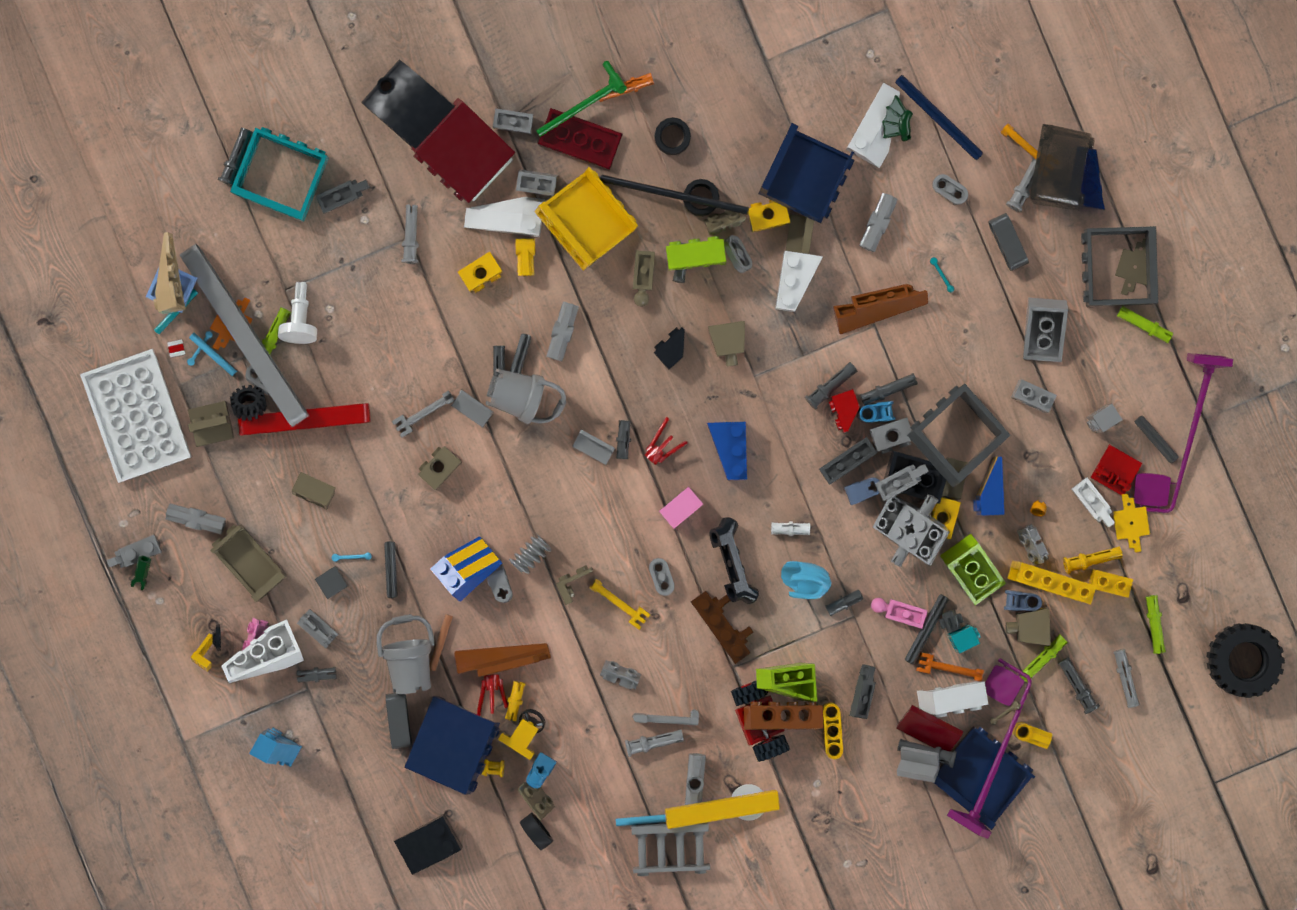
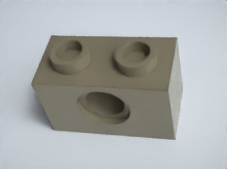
M446 446L442 449L438 447L432 453L434 458L429 463L425 461L419 468L421 472L418 475L434 490H437L462 463ZM438 461L444 465L443 471L439 473L434 470V464Z

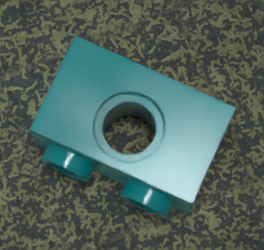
M968 624L947 634L955 652L959 654L980 644L978 639L981 636L977 628Z

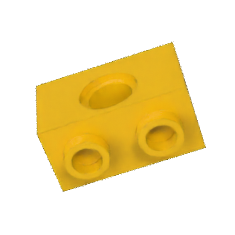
M769 200L770 204L762 205V202L751 204L748 217L752 233L790 224L787 207L772 200ZM771 210L774 216L772 219H765L763 212Z
M490 251L458 271L468 290L475 293L484 289L485 283L489 281L493 283L500 279V274L503 273ZM485 269L487 272L486 276L483 279L477 278V270Z
M942 497L940 504L936 503L931 516L937 520V515L940 512H944L947 515L946 521L942 524L950 532L946 539H951L961 502Z
M1092 569L1089 584L1097 586L1096 590L1129 598L1133 579Z

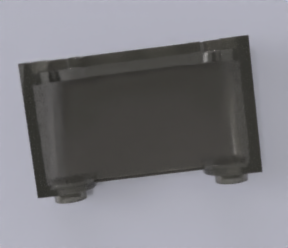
M1043 124L1030 194L1033 204L1078 211L1080 206L1084 205L1085 194H1082L1081 187L1087 152L1093 149L1095 138L1092 137L1091 133Z

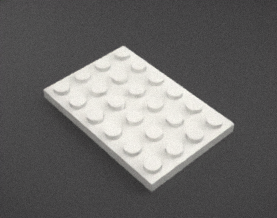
M154 349L80 374L118 483L192 457Z

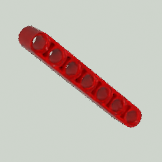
M369 403L306 409L309 416L293 427L288 423L282 412L265 413L262 416L258 414L257 419L252 417L250 421L248 418L245 421L240 418L238 419L239 436L370 423Z

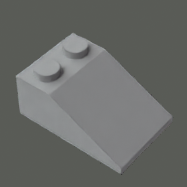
M1028 298L1023 359L1062 362L1068 315L1067 300Z

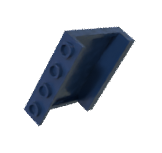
M791 123L758 194L821 223L823 218L828 219L832 210L829 207L831 201L835 203L840 193L837 191L839 185L843 186L847 178L844 174L846 169H851L855 161L852 159L854 152L852 151L850 155L797 131L799 126Z
M433 696L404 768L462 794L470 795L477 788V778L484 771V761L486 756L488 757L492 751L493 746L491 744L500 732V728H498L500 723L493 722L445 701L446 699Z
M974 726L953 750V752L957 751L953 768L942 764L934 784L969 812L975 807L1001 747L999 741L996 739L991 741L987 737L989 733L983 728L979 727L977 729ZM1011 751L1008 753L1004 752L980 812L981 817L979 821L990 830L996 826L995 822L1030 779L1035 778L1032 774L1033 769L1025 763L1023 765L1017 762L1018 757Z

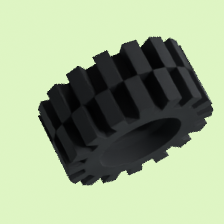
M244 385L241 390L237 388L236 392L233 391L232 396H230L233 414L238 419L242 418L245 421L248 418L250 421L252 417L257 419L258 414L262 416L263 411H266L267 403L264 392L261 388L258 389L257 386L252 388V385H248V388H246ZM247 401H254L251 404L243 405Z

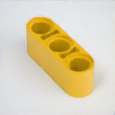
M829 702L823 706V733L825 753L831 759H839L842 756L843 740L840 708L835 703ZM829 707L836 708V714L832 717L826 715V710ZM830 726L837 727L838 732L836 735H828L827 730ZM832 745L839 747V752L835 755L829 753V748Z

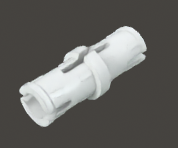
M789 521V523L772 522L771 535H810V523H793V521Z

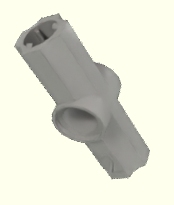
M882 193L875 211L872 212L869 218L866 232L859 246L875 252L881 236L885 233L891 220L890 216L897 203V198Z
M563 302L558 320L553 327L552 340L546 357L558 361L564 359L567 344L570 342L574 330L573 325L579 306Z
M171 503L167 508L165 518L168 521L185 524L189 528L203 529L218 534L223 533L226 524V518L208 514L200 509L191 507L189 509Z
M689 753L685 805L702 802L706 758L704 754ZM692 779H698L701 782L696 788L690 786L689 783Z

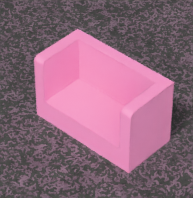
M687 487L659 512L674 529L700 508L703 503Z

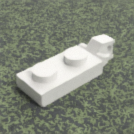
M1087 477L1071 489L1094 520L1096 519L1098 523L1102 520L1107 528L1115 523L1109 515L1112 513L1111 507Z

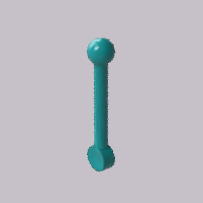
M932 257L930 264L935 266L947 286V291L952 293L954 286L950 285L937 264V258Z

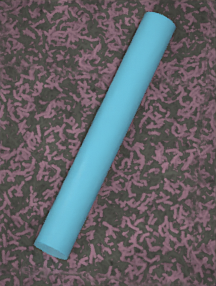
M193 333L189 337L231 376L237 372L235 368L197 334Z
M665 814L617 818L616 826L666 822Z

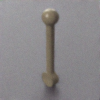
M1015 701L1012 707L996 718H991L990 723L996 725L997 721L1014 709L1018 710L1021 707L1020 702Z

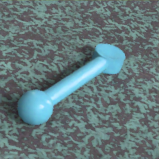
M211 331L205 333L206 337L203 341L206 343L208 339L212 338L213 334ZM198 347L192 358L187 360L188 365L192 366L195 364V359L202 350L200 347Z
M369 552L362 555H332V560L335 562L339 559L365 558L370 560L372 558Z

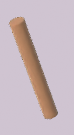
M448 614L445 615L430 661V670L436 671L453 616Z

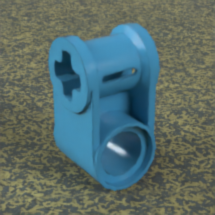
M893 401L861 407L857 412L858 419L863 423L896 420L892 410ZM864 409H869L872 413L871 418L868 420L862 415Z
M540 752L526 778L528 785L532 788H540L557 761Z

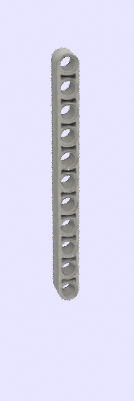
M194 244L181 253L180 257L191 274L197 277L196 282L288 423L293 427L308 417L306 409L200 247Z

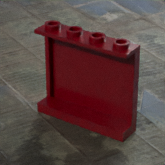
M457 98L453 102L455 107L416 149L412 147L411 150L415 153L413 157L421 164L425 162L428 165L427 170L433 176L438 174L442 178L440 182L447 189L451 187L455 190L453 193L455 197L461 202L465 200L470 203L516 152L469 106Z

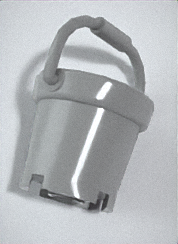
M499 368L496 369V372L500 374L498 377L493 375L487 392V396L491 397V402L486 401V405L518 417V420L525 424L531 422L548 423L560 416L566 405V395L560 386L544 380V377L541 375L533 374L528 376ZM544 385L556 389L560 393L561 399L555 407L553 415L548 418H534L542 398Z
M411 614L394 617L392 620L385 622L378 631L376 644L378 656L383 657L387 662L393 693H416L420 686L422 691L430 689L429 653L431 652V646L435 644L431 625L425 618L412 616ZM418 620L427 628L429 640H405L382 647V634L392 624L398 625Z

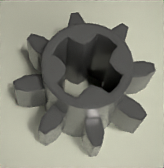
M955 610L942 613L943 619L939 620L941 629L946 628L947 632L960 629V623L964 622L960 613L956 614Z

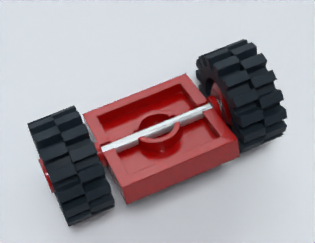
M757 681L747 683L731 691L736 706L746 703L749 704L745 706H750V702H762V706H768V702H773L771 695L764 697L768 694V691L757 688ZM744 706L735 709L748 745L756 744L752 748L758 762L774 758L790 750L785 735L771 738L785 730H744ZM766 711L763 712L764 720L768 719V713Z

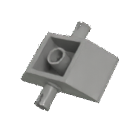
M928 494L921 508L897 496L889 498L884 505L873 528L898 544L899 547L891 559V562L895 565L902 567L909 552L926 564L932 565L950 533L944 524L930 515L939 501L934 496Z

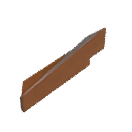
M904 284L851 296L852 304L833 306L839 334H844L927 305L928 292L926 290L919 292L914 290L912 285Z
M547 643L459 650L454 653L457 673L460 674L477 669L478 677L551 658Z

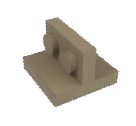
M226 401L188 409L191 422L188 424L189 431L193 432L196 447L235 438Z

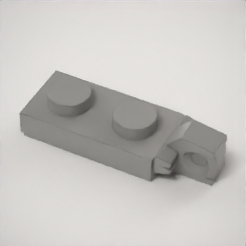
M924 464L917 468L914 465L907 466L875 483V486L883 501L918 484L921 481L920 476L927 473L928 469Z
M152 535L118 549L115 552L116 557L107 560L109 567L120 564L121 568L128 567L137 563L139 556L143 555L150 558L162 553L156 536Z

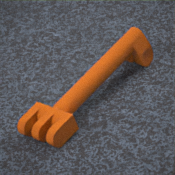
M920 652V656L927 657V660H919L918 663L925 665V668L917 667L916 671L930 674L931 668L974 677V680L982 681L984 674L982 669L976 668L974 670L933 661L934 655Z

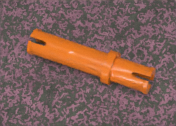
M651 73L637 78L631 77V80L624 82L627 87L624 93L620 94L612 91L599 99V101L602 102L632 91L637 92L638 89L654 85Z

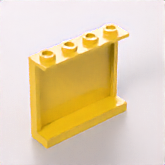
M590 167L549 200L542 202L534 211L583 271L638 227L635 218L627 213L622 202L612 195L611 189L602 183L598 173Z
M1013 560L1007 579L1090 605L1097 587Z

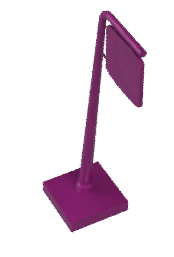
M1187 353V361L1202 366L1204 376L1177 483H1172L1171 478L1165 475L1152 473L1137 474L1134 503L1141 504L1140 507L1142 505L1158 506V509L1146 507V510L1159 513H1169L1174 509L1212 373H1214L1216 368L1233 367L1232 358ZM1170 484H1176L1171 507L1159 509L1160 506L1168 505Z
M1001 658L998 659V662L1004 666H994L985 682L986 693L996 701L1011 706L1025 683L1019 677L1022 675L1028 680V684L1020 701L1021 707L1014 714L974 809L969 814L950 809L947 814L951 819L989 839L992 832L979 821L981 817L980 812L1032 684L1028 674ZM1007 666L1008 668L1012 669L1013 671H1015V672H1017V673H1019V674L1016 675L1015 673L1011 672L1010 670L1006 669L1005 667Z

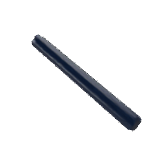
M901 75L895 83L970 156L978 160L983 155V152L906 77Z

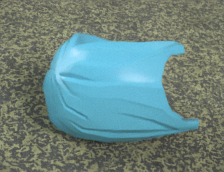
M789 561L782 567L781 578L783 583L795 591H789V596L792 598L818 599L826 594L831 587L829 573L823 567L816 564Z

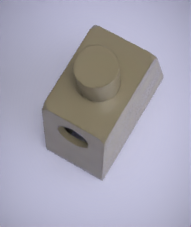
M745 321L708 326L717 357L725 356L727 367L738 365L736 354L744 353Z
M1041 608L1036 611L1017 613L1016 622H1006V634L1017 633V641L1051 645L1049 609Z

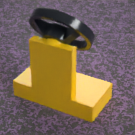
M216 624V630L212 634L209 633L199 648L190 657L192 662L207 672L211 669L212 664L204 658V655L212 644L216 647L217 651H221L220 624Z
M526 709L521 713L519 725L512 736L502 732L498 740L531 760L535 752L529 749L528 745L535 734L544 729L545 719L540 712ZM529 713L537 715L541 719V721H537L536 718L530 717Z

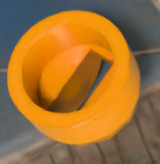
M1034 501L1030 512L1038 517L1044 516L1047 508L1045 502Z

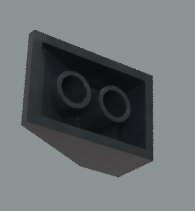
M892 451L884 478L907 466L914 465L917 468L924 464L928 472L920 476L921 481L901 493L924 500L930 494L939 500L937 503L940 504L946 479L933 464L925 459Z
M445 813L394 841L412 875L450 857L463 848Z

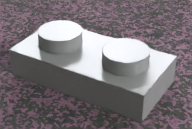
M495 108L493 128L531 134L534 115Z

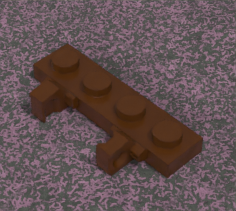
M704 591L690 601L735 664L750 654L745 644L748 642L746 638L754 633L751 627L748 626L740 632L737 629L734 630L722 614L724 612L722 607L731 602L727 594L718 600L717 597L712 599L707 591Z

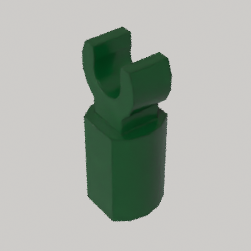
M143 555L138 557L135 577L131 581V587H134L136 582L141 584V590L146 587V578L151 558Z

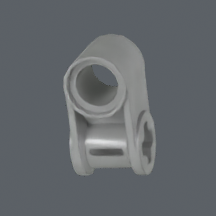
M500 565L486 579L496 600L507 603L512 599L513 593L503 565ZM501 589L508 591L505 599L499 597Z

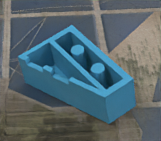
M272 727V729L268 728L260 733L249 754L268 764L276 765L280 761V765L284 766L286 764L291 767L302 746L282 736L283 732Z

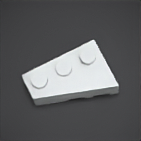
M784 251L775 309L795 312L823 256Z

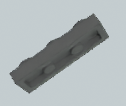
M866 437L819 468V471L830 485L877 454V451Z

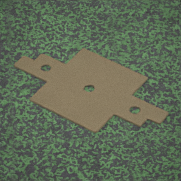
M1143 239L1142 243L1137 242L1134 251L1123 249L1115 276L1125 279L1121 294L1128 295V291L1134 292L1136 282L1147 285L1145 239Z

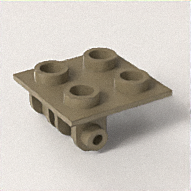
M725 210L724 213H715L708 216L704 223L707 226L709 235H716L722 232V228L726 231L725 227L727 226L729 229H732L731 225L733 228L742 225L746 217L744 214Z
M527 781L519 785L520 787L517 790L541 821L555 807L552 799L546 795L542 787L538 789L532 788L528 785Z

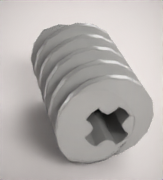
M538 534V538L531 537L532 544L525 543L527 549L520 548L521 555L514 554L516 560L509 559L521 573L529 574L528 566L535 568L533 561L540 563L539 555L546 557L544 550L552 551L550 546Z

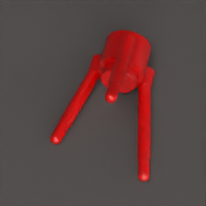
M668 417L665 418L652 442L646 448L645 456L654 465L658 462L662 463L667 457L687 444V441H684L664 454L663 449L673 439L671 435L660 447L657 445L654 447L669 420Z
M485 675L484 680H481L482 687L477 715L481 714L485 689L490 690L491 714L494 713V690H498V686L504 707L508 708L503 688V679H499V675Z

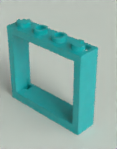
M261 127V130L255 128L230 192L304 222L329 157L325 155V151L318 148L311 150L307 148L308 144L301 141L293 143L289 141L290 137L283 134H279V136L271 134L272 130ZM261 138L320 160L301 211L242 189Z

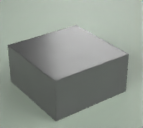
M336 566L315 578L327 599L349 586Z

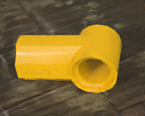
M535 238L516 239L518 276H534Z
M1017 722L1012 732L1019 740L1045 749L1048 748L1052 740V733L1024 722ZM1021 727H1026V734L1019 736L1018 730Z

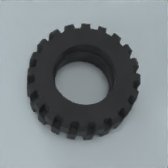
M1238 623L1231 627L1227 626L1221 633L1218 632L1215 635V641H1211L1209 645L1211 649L1210 652H1207L1206 657L1209 658L1207 669H1210V676L1216 681L1215 684L1219 688L1238 697L1252 698V696L1258 697L1263 695L1265 691L1269 692L1272 690L1271 686L1273 684L1277 685L1279 682L1278 676L1279 674L1282 675L1284 671L1281 667L1282 664H1285V658L1281 654L1284 652L1283 648L1278 645V639L1272 636L1270 631L1257 625ZM1243 642L1256 645L1262 655L1259 671L1250 678L1235 676L1229 667L1231 651L1235 646Z

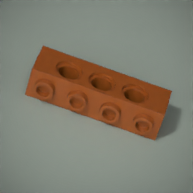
M750 702V706H744V730L823 729V705H816V702H804V705H798V702H786L787 706H780V702H768V706H762V702ZM764 711L768 713L767 720H764L763 718ZM782 711L786 713L785 720L781 718ZM800 711L804 713L803 720L799 718Z

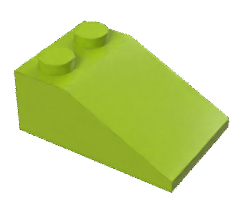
M972 534L940 555L974 605H977L1006 584Z

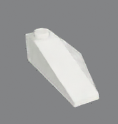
M284 620L268 627L264 634L252 640L248 647L236 653L222 665L228 683L285 669L304 661L288 621Z

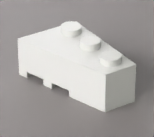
M981 681L956 684L945 688L938 687L929 691H917L919 708L935 715L937 718L947 716L948 712L960 714L964 713V709L970 708V711L982 709L983 705H988L985 682Z

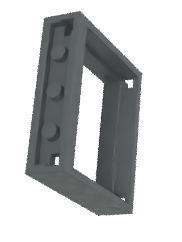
M1156 226L1087 228L1084 230V233H1081V244L1084 245L1081 259L1082 264H1085V271L1082 272V282L1086 284V291H1083V302H1086V307L1153 305L1159 303ZM1145 234L1147 298L1093 300L1091 236Z
M966 384L960 387L956 385L948 392L950 396L947 399L945 397L940 399L936 403L937 408L934 411L932 409L928 410L923 415L925 419L921 423L919 420L910 427L912 431L907 435L952 487L964 480L1010 436L1007 430ZM960 396L996 437L957 472L922 433V430Z

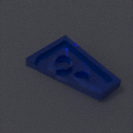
M1076 147L1066 204L1105 210L1096 149Z

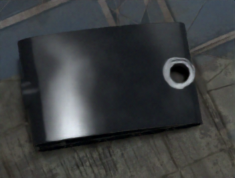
M400 59L384 77L379 79L377 85L361 102L408 145L415 149L455 107ZM390 82L392 85L391 89L383 91V83Z

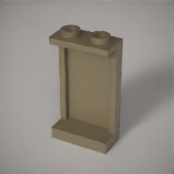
M233 525L226 531L228 535L224 539L220 537L212 544L213 548L210 551L223 562L248 590L253 600L259 602L287 575L242 525Z

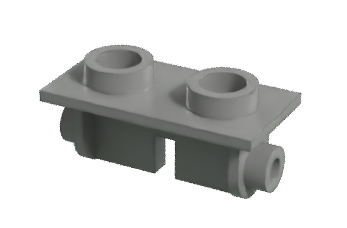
M1031 524L1017 531L1019 540L1024 545L1028 559L1032 562L1033 566L1049 559L1047 556L1049 553L1043 542L1038 545L1036 541L1041 539L1036 527H1033Z
M311 609L297 623L325 649L338 635Z
M606 660L600 676L612 683H616L617 678H620L619 685L631 690L632 688L636 689L641 674L632 668H625L617 662Z

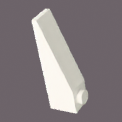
M885 83L882 84L846 149L849 152L853 151L854 155L880 168L887 156L891 143V138H883L884 126L882 121L886 117V106L893 102L895 95L898 97L900 95L899 91Z
M521 197L466 208L464 228L540 237L542 221L534 211L545 199Z

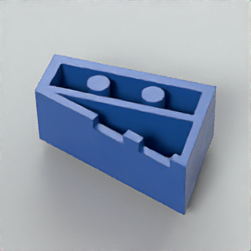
M746 422L707 423L727 480H747Z

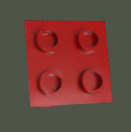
M1109 444L1090 478L1122 495L1130 490L1131 483L1143 463Z

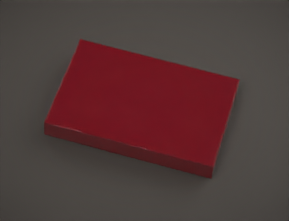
M911 705L896 729L933 748L939 746L942 750L951 751L964 732L914 705Z

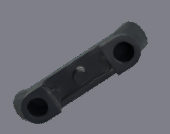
M725 517L721 520L718 527L711 529L709 532L712 547H720L730 583L724 585L731 602L742 600L747 604H752L757 600L759 591L747 583L745 569L739 557V549L733 538L739 525L733 518Z

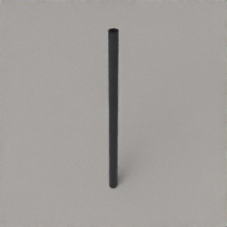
M601 175L600 177L602 183L748 215L749 207L606 175Z

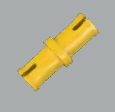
M514 681L511 696L507 700L509 704L505 719L517 721L519 707L523 703L521 699L525 683Z

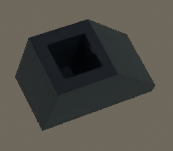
M676 327L668 334L670 338L666 342L661 340L654 347L656 349L654 352L655 356L668 370L683 358L685 335L683 327L680 329Z

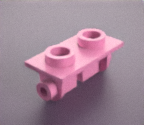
M253 618L252 622H249L247 627V633L249 634L247 640L243 643L242 651L250 645L252 640L264 634V631L269 627L267 625L268 621L260 620L259 623V620Z

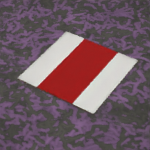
M182 339L167 343L170 358L185 354Z

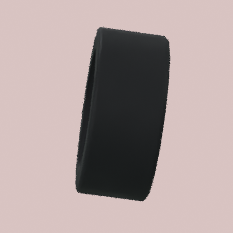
M666 118L656 127L655 143L659 150L665 154H680L689 146L691 139L690 129L679 118ZM670 125L678 126L684 133L683 142L674 148L666 146L661 138L664 128Z
M694 180L684 190V193L691 194L692 190L696 187H706L711 191L712 199L719 201L718 189L709 180ZM683 201L686 209L695 216H706L716 209L710 206L698 209L691 202Z
M530 813L520 821L525 833L541 851L553 842L550 833L535 814Z

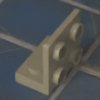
M585 565L577 569V574L570 576L568 573L558 578L559 582L556 585L565 605L574 601L573 597H575L571 585L567 587L566 584L592 572V567L588 568Z

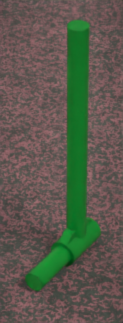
M609 61L603 63V67L609 75V85L536 130L540 137L610 92L614 91L621 94L627 90L625 83L620 75L615 72Z

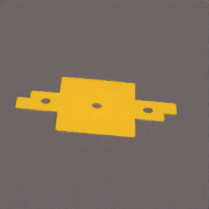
M1122 494L1124 510L1113 512L1117 540L1128 538L1129 548H1134L1135 552H1141L1139 536L1150 534L1146 506L1135 508L1134 498H1129L1128 494Z

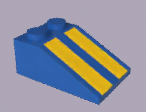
M993 457L977 492L976 500H973V511H976L977 515H1005L1002 457Z
M479 536L443 556L430 570L450 594L461 602L503 563Z

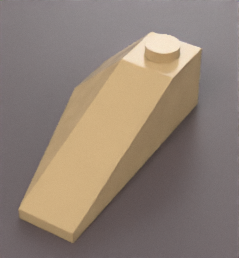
M165 232L163 237L155 291L156 299H154L155 309L161 314L186 310L173 234Z

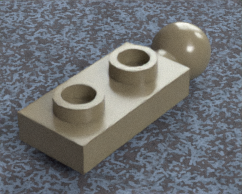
M636 250L633 289H638V292L634 296V302L637 306L643 307L649 302L646 290L652 291L655 252Z

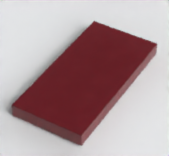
M550 108L545 124L564 112ZM573 116L541 136L538 145L610 170L623 133Z

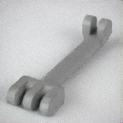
M449 391L443 393L442 398L408 419L401 415L393 420V425L400 421L402 423L396 427L397 431L403 428L406 430L400 434L401 438L413 432L411 425L443 405L455 401Z
M695 709L691 710L690 717L634 713L632 718L635 722L698 725L699 712Z

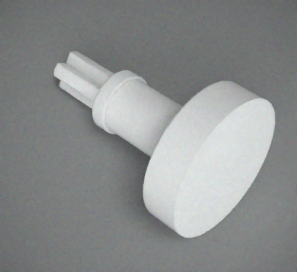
M296 282L295 299L291 300V322L279 325L278 338L282 341L294 344H309L317 340V328L306 324L307 307L309 305V301L306 300V282Z

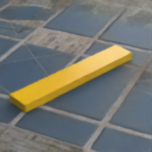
M770 790L666 808V826L668 829L780 810L778 791Z

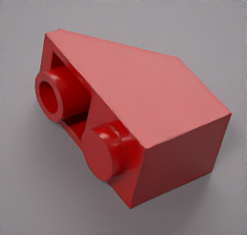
M853 389L830 397L831 401H829L832 413L836 412L838 418L835 420L838 431L842 430L843 433L848 432L859 409Z

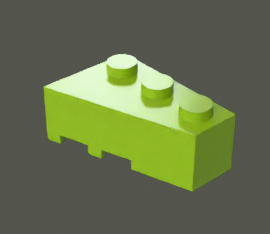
M719 236L708 237V241L700 242V239L688 240L689 243L681 244V241L669 242V246H666L669 271L701 266L709 267L716 264L726 265L724 240L719 239Z
M794 663L756 669L758 689L801 701L817 702L814 663Z

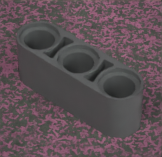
M1007 213L989 220L988 224L1009 270L1013 271L1029 264L1027 255Z
M386 694L392 749L412 747L406 694Z

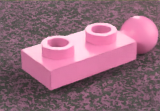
M875 598L871 603V608L874 612H886L885 618L921 629L928 611L890 599L889 604H886L882 598Z

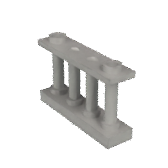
M708 822L668 829L666 823L631 825L632 835H636L638 838L639 866L633 867V873H637V876H648L651 872L695 871L696 874L707 873L706 870H710V863L704 864L703 835L709 831ZM686 832H693V835H695L697 864H685L684 836ZM666 833H674V836H676L677 865H666ZM647 834H655V837H657L658 866H647L645 839Z

